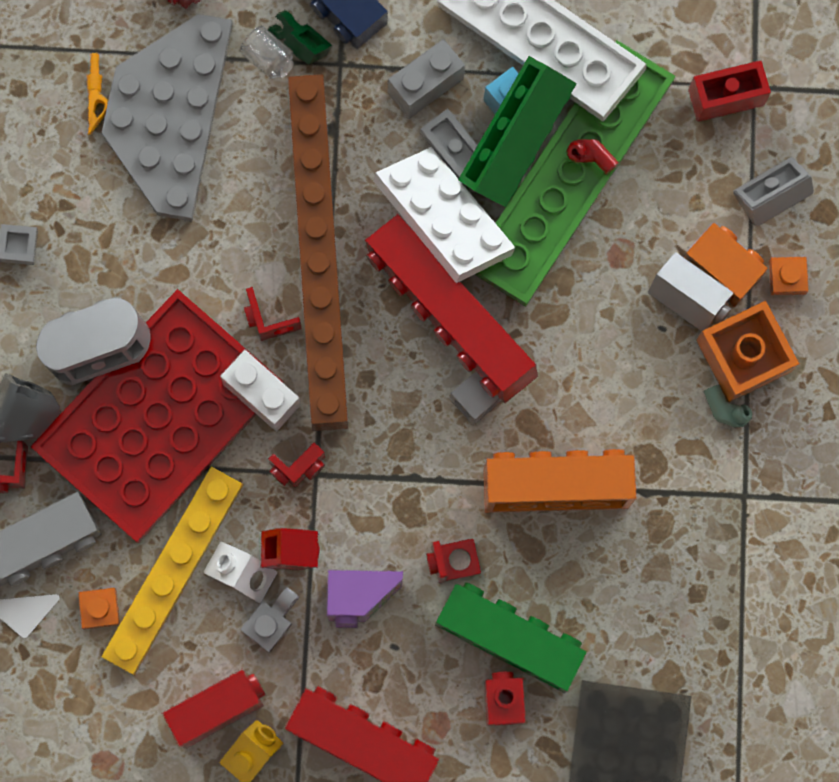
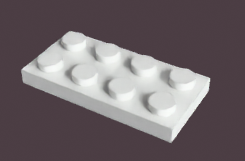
M432 147L375 173L373 182L456 283L512 256L515 246Z

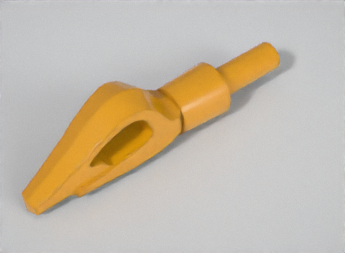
M98 53L90 54V74L87 75L89 124L87 135H91L98 124L104 119L108 105V99L101 94L102 75L99 74ZM101 103L104 105V109L100 116L97 117L95 111L97 105Z

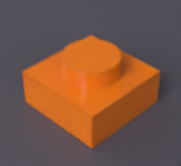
M771 257L769 260L771 295L807 294L809 291L807 257Z
M116 588L78 592L82 629L120 625Z

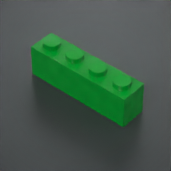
M528 56L458 180L475 192L506 207L511 197L516 193L518 185L529 166L534 162L538 150L546 136L551 132L561 110L569 101L577 83L542 62Z
M465 582L463 587L455 584L435 623L436 627L562 693L568 691L587 651L580 648L582 645L581 641L565 633L558 637L548 632L550 626L533 616H530L528 621L515 614L517 608L500 599L493 603L483 598L485 592L468 582Z

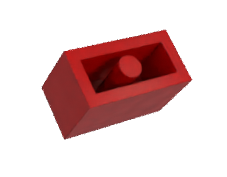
M762 60L694 76L688 88L697 122L762 107L771 94Z

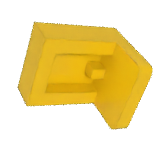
M255 720L242 732L219 763L240 782H252L270 758L282 747L283 741L277 737L272 728Z

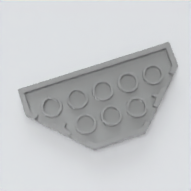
M197 14L115 68L102 135L158 216L193 221L233 22L230 19Z

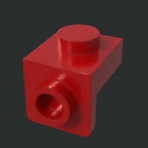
M313 442L289 468L276 455L272 454L268 458L269 464L272 466L269 472L283 486L289 482L296 488L306 477L312 480L324 468L325 464L322 460L325 458V452Z

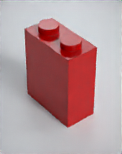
M241 669L162 714L179 747L187 749L263 707L264 705L260 698L266 694L254 673L248 676Z

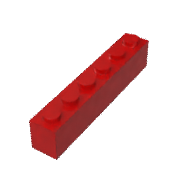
M399 214L365 239L369 252L366 257L371 265L378 272L383 269L391 277L388 282L399 296L402 297L406 294L413 302L411 308L422 321L430 320L436 327L433 330L435 335L443 345L447 347L451 344L459 352L456 357L468 372L475 370L482 377V380L479 382L492 398L498 396L504 403H507L538 377L537 366L534 361L461 282L456 283Z

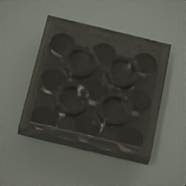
M582 680L568 782H682L692 696Z

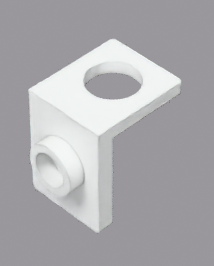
M222 541L217 546L203 572L209 577L238 590L258 603L262 602L277 575V571L274 569L261 568V561L254 556ZM257 571H262L263 581L257 589L252 590L250 588L252 575Z

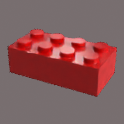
M316 686L314 692L307 688L305 689L285 727L288 732L381 782L429 781L440 760L433 756L436 751L435 748L418 739L415 740L413 745L400 738L403 731L384 721L380 727L367 721L370 716L369 713L353 704H349L347 709L335 704L337 696L319 686Z

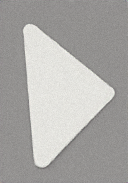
M55 594L0 599V619L22 638H27L59 601L60 597Z

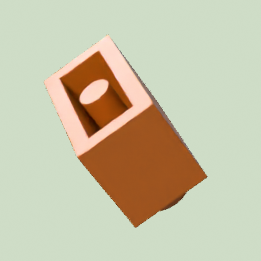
M715 223L706 230L684 256L686 260L733 292L729 303L734 307L739 304L768 269L764 265L763 258L752 249L746 250L737 242L736 235L725 226L719 227Z

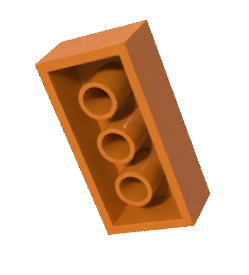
M622 449L604 450L603 456H588V451L573 450L566 452V457H552V452L536 451L530 453V458H515V453L499 452L493 454V459L486 460L483 470L485 513L629 509L636 500L634 455H625V450Z

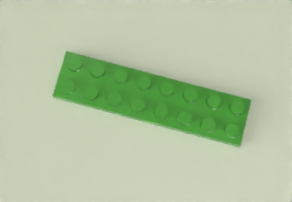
M618 40L615 41L618 45L646 63L645 72L604 122L576 102L574 103L496 221V225L515 246L512 256L474 274L525 307L617 169L616 167L606 175L595 162H574L567 156V147L574 140L596 139L602 143L620 164L676 77Z

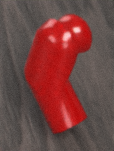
M596 139L574 140L567 147L566 153L570 160L578 163L595 162L606 175L619 164L614 156Z

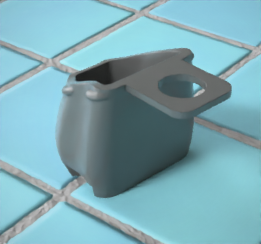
M5 373L0 383V443L39 438L59 415L60 405L49 390Z

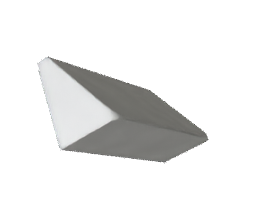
M793 157L788 158L733 190L735 197L755 226L761 225L809 197L814 192L811 175Z

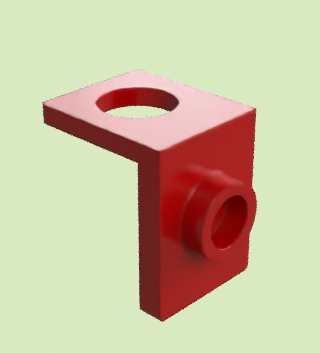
M253 287L246 288L250 306L244 307L249 328L257 327L261 341L302 329L299 317L264 327Z
M23 440L17 441L14 476L0 475V494L8 493L9 488L25 489L28 445Z
M474 539L440 545V541L432 542V552L426 553L430 575L437 574L439 583L481 574ZM461 549L469 554L470 564L466 569L456 570L450 565L449 556L453 551Z

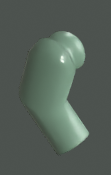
M720 384L703 391L711 412L718 422L737 428L743 427L751 421L752 410L745 404L739 406L727 402Z

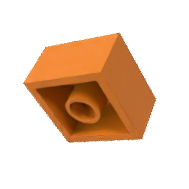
M766 300L703 330L696 339L728 402H732L791 373L799 365Z

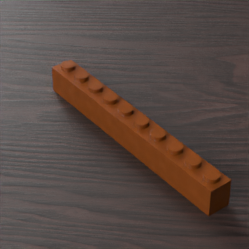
M323 74L288 77L311 425L312 431L348 429Z

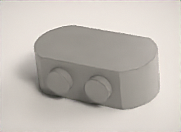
M112 298L110 300L98 301L93 306L76 312L65 313L60 318L49 321L38 336L36 349L40 361L59 381L68 385H75L139 362L149 348L151 334L147 323L129 302L121 298Z

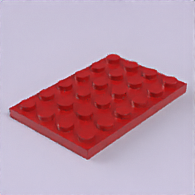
M178 289L146 322L150 330L151 339L144 357L139 362L94 377L47 430L30 446L137 544L257 415L223 385L220 377L244 350L248 353L250 352Z

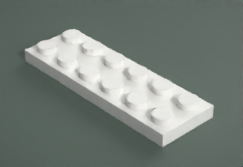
M438 0V6L521 65H524L528 56H531L576 82L577 84L571 93L570 99L603 122L646 70L645 62L555 0Z

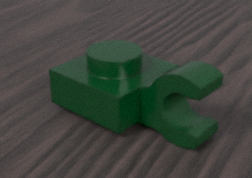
M286 10L276 14L275 17L282 22L283 29L278 24H274L268 28V32L275 39L281 40L285 38L283 43L293 51V54L298 59L310 65L327 56L333 45L309 24L301 26L294 16Z

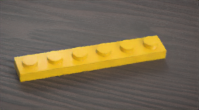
M212 466L210 467L102 654V658L135 676L243 487L241 482Z

